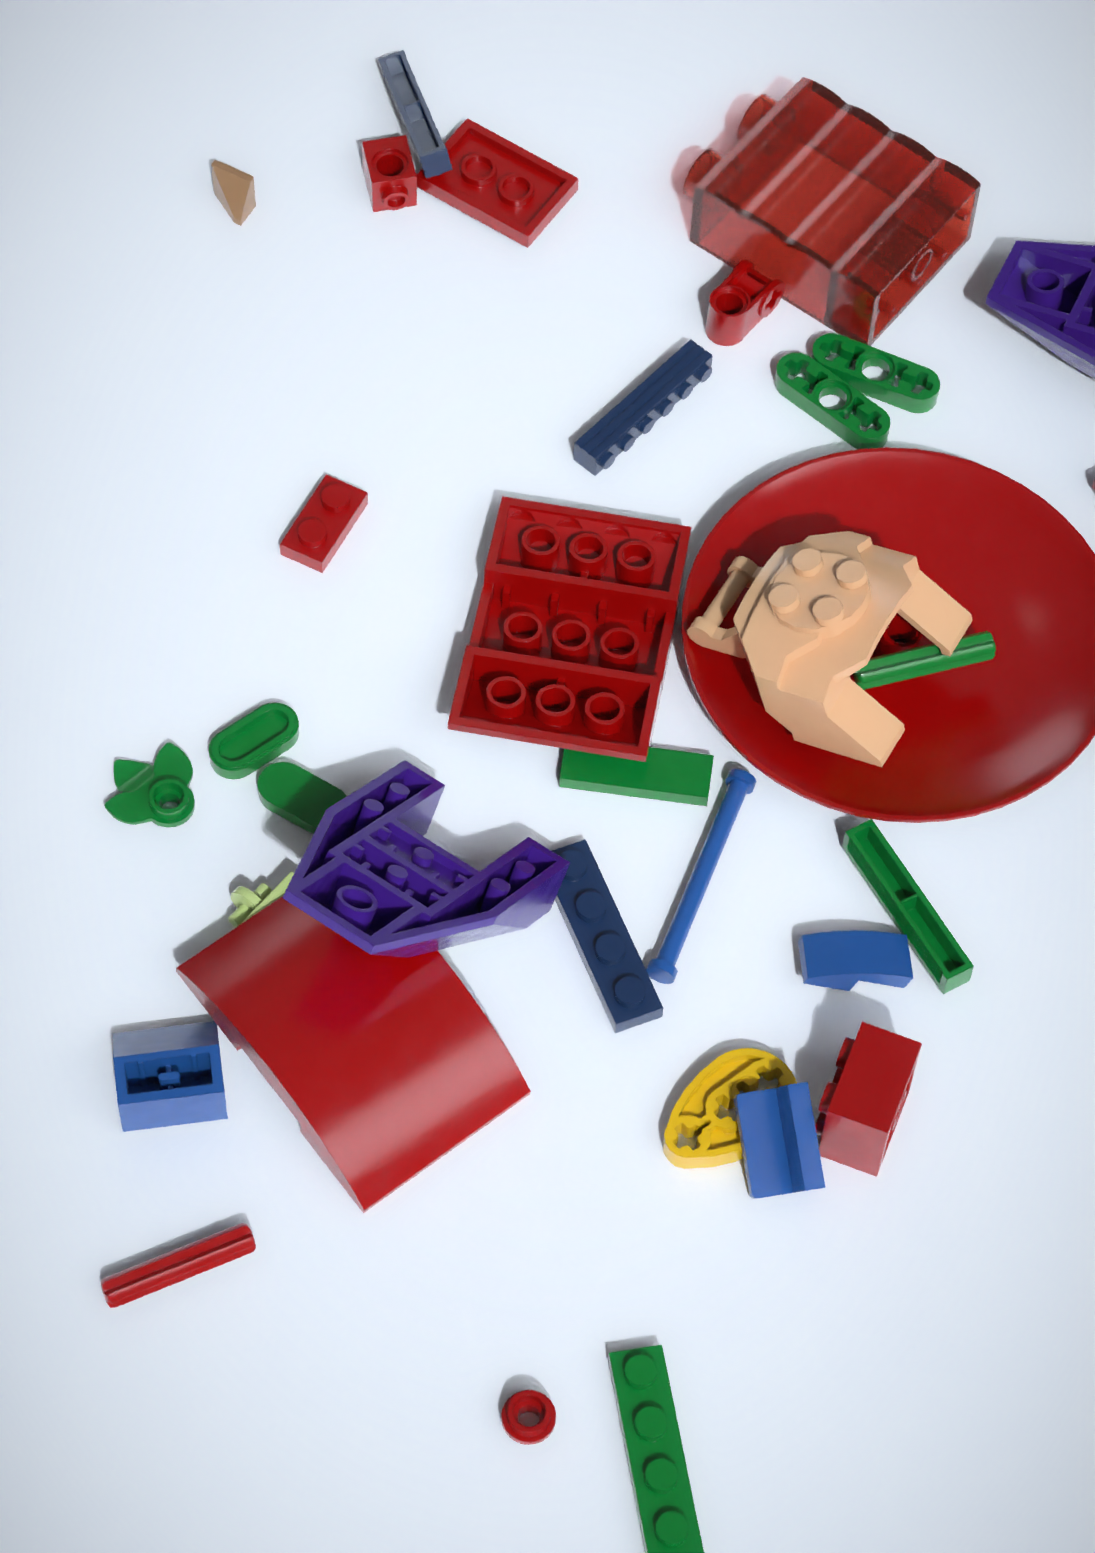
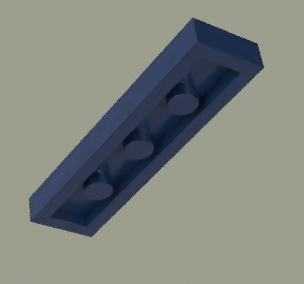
M586 839L552 850L570 862L555 902L614 1033L616 1034L663 1017V1005Z

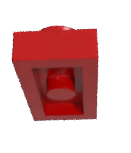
M326 474L281 541L280 554L323 573L368 505V492Z

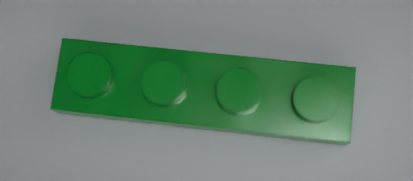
M661 1344L610 1352L608 1354V1364L645 1553H704L663 1346Z

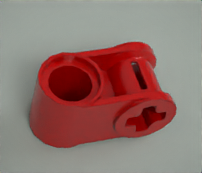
M747 259L739 262L731 274L710 294L705 325L707 337L713 343L720 346H733L740 343L763 318L770 315L777 307L784 294L785 283L778 278L771 280L756 271L754 264Z

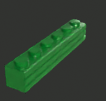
M873 819L845 831L842 848L901 934L907 935L908 944L944 995L969 982L974 965Z

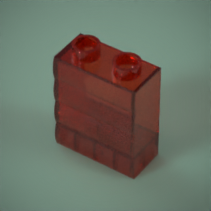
M802 77L779 101L768 94H762L757 97L749 106L739 124L737 131L739 142L726 155H723L714 148L705 150L690 168L683 185V194L693 200L690 242L733 269L744 259L751 261L756 271L771 280L778 278L785 283L783 300L836 333L869 346L873 345L970 240L981 189V183L961 167L936 157L916 140L891 130L874 115L857 106L846 103L829 88L806 77Z

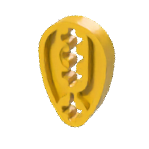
M740 1048L728 1051L717 1057L701 1070L685 1088L672 1110L663 1139V1152L667 1160L676 1167L692 1169L711 1168L743 1159L737 1118L735 1121L729 1116L719 1119V1106L722 1105L727 1110L734 1108V1096L740 1094V1091L744 1093L757 1091L760 1077H763L766 1081L776 1078L778 1080L777 1087L796 1084L797 1081L792 1071L781 1059L760 1049ZM682 1134L686 1139L696 1136V1149L692 1150L688 1145L679 1149L677 1147L678 1135Z

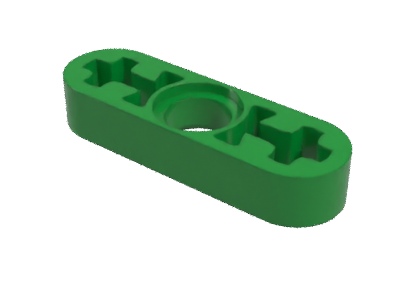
M836 333L824 334L817 338L813 344L811 358L863 395L916 414L930 411L937 403L940 379L930 368ZM832 353L839 355L833 361L825 359V357L831 356ZM856 360L855 369H849V367H852V361ZM876 366L885 370L888 376L882 380H871L862 371L867 367ZM896 376L901 378V380L899 379L898 387L894 386ZM917 386H922L925 388L922 389L919 394L913 393L911 391L915 390Z
M790 353L778 361L775 387L779 394L855 449L884 447L888 440L891 420L883 408L806 354ZM801 373L805 375V377L803 379L802 377H799L797 375ZM790 374L791 376H794L795 378L792 380V379L788 378V375ZM826 395H835L840 397L845 405L839 409H828L819 400ZM874 425L877 427L876 430L869 428L865 432L860 430V426L868 428Z

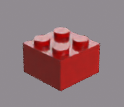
M863 1021L855 1040L845 1037L835 1066L837 1070L833 1081H828L818 1108L820 1113L815 1127L817 1135L821 1136L819 1146L821 1157L872 1176H878L911 1089L922 1047L921 1042Z

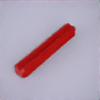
M239 1223L109 1275L100 1281L105 1301L110 1308H116L253 1253L256 1249L254 1236L247 1223Z

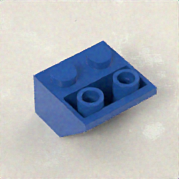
M215 1021L113 1033V1063L117 1103L123 1132L228 1119L218 1028Z

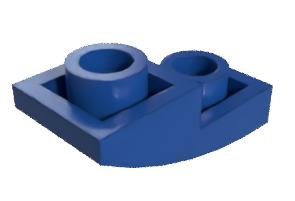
M851 930L806 934L798 939L803 984L850 991L858 981L905 988L914 978L907 935L891 932Z

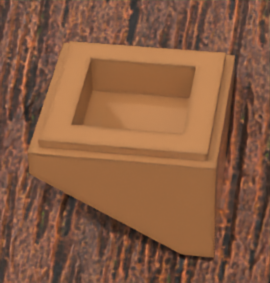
M214 160L211 164L214 194L232 221L242 226L256 207L254 177L221 161Z

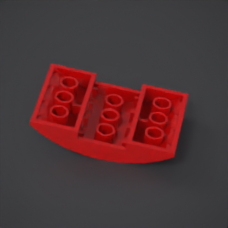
M502 496L484 569L483 588L469 646L466 645L447 729L646 762L668 665L692 527Z
M282 896L176 967L177 974L237 1051L242 1048L301 1124V1134L363 1214L531 1093L522 1073L496 1030L438 950L408 958L371 955L283 899Z

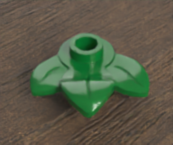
M170 742L161 748L156 756L154 766L131 760H116L114 762V781L120 794L109 799L104 805L105 809L119 822L130 825L152 821L158 826L171 828L184 824L191 818L195 810V798L189 788L194 773L191 761L179 747ZM169 802L178 804L175 808H162L164 804Z

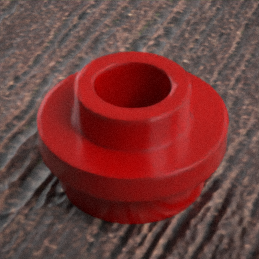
M522 1390L516 1392L507 1399L502 1408L501 1422L503 1429L517 1443L524 1445L541 1443L552 1434L555 1428L556 1409L554 1404L545 1394L539 1391ZM525 1412H532L537 1415L539 1421L533 1426H525L520 1423L518 1418Z

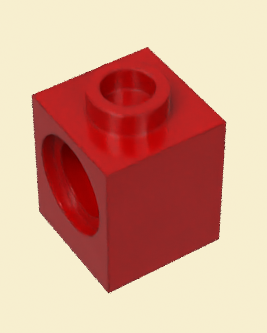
M402 135L363 141V174L372 211L400 210L405 207L417 206V175L407 136Z

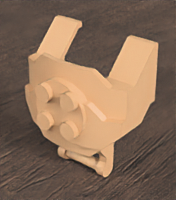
M844 531L808 536L803 542L782 546L773 554L763 568L758 567L749 558L743 556L736 557L727 570L729 577L703 616L694 619L687 630V634L700 646L743 659L746 657L765 711L792 732L794 741L883 767L905 731L904 724L852 681L850 675L868 664L878 642L896 613L938 646L941 654L947 656L952 655L973 620L971 613L919 570L916 556L873 545L869 536ZM745 587L749 588L733 618L735 627L728 630L720 628V624Z

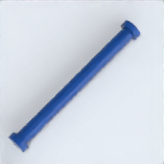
M731 769L725 779V783L728 786L661 948L657 957L651 959L647 965L646 971L649 977L659 983L672 984L678 974L675 965L745 796L746 794H751L755 788L756 778L745 770Z

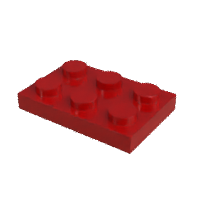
M469 118L444 143L453 170L431 178H426L422 169L416 174L417 188L526 248L535 241L579 188V178Z

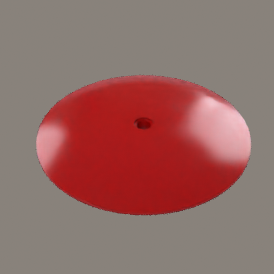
M910 448L856 449L808 460L776 474L739 499L721 517L709 533L694 560L687 580L682 605L681 632L688 671L701 704L717 729L751 765L777 784L805 799L857 817L887 822L927 823L973 817L1003 808L1047 785L1071 766L1095 737V553L1075 527L1051 504L1023 484L996 470L945 453ZM844 531L869 536L873 545L916 556L919 570L971 613L973 621L963 636L982 631L990 632L996 645L995 657L983 662L865 689V692L900 720L905 728L883 767L794 741L792 732L765 711L746 657L743 659L700 646L687 634V630L694 619L703 616L729 577L727 570L736 557L743 556L749 558L758 567L763 568L780 547L803 542L808 536ZM745 587L720 624V628L728 630L735 627L733 618L749 588ZM896 613L878 642L871 658L933 642ZM894 640H902V641H905L906 643H898V642H895ZM853 674L850 675L852 681H854Z

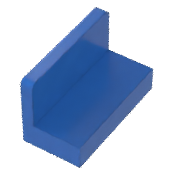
M808 1082L736 1094L734 1096V1106L750 1197L752 1199L826 1188Z

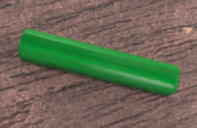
M982 631L963 636L951 656L941 654L940 648L931 643L872 657L865 667L853 673V679L858 686L865 690L991 660L995 657V641L990 632Z

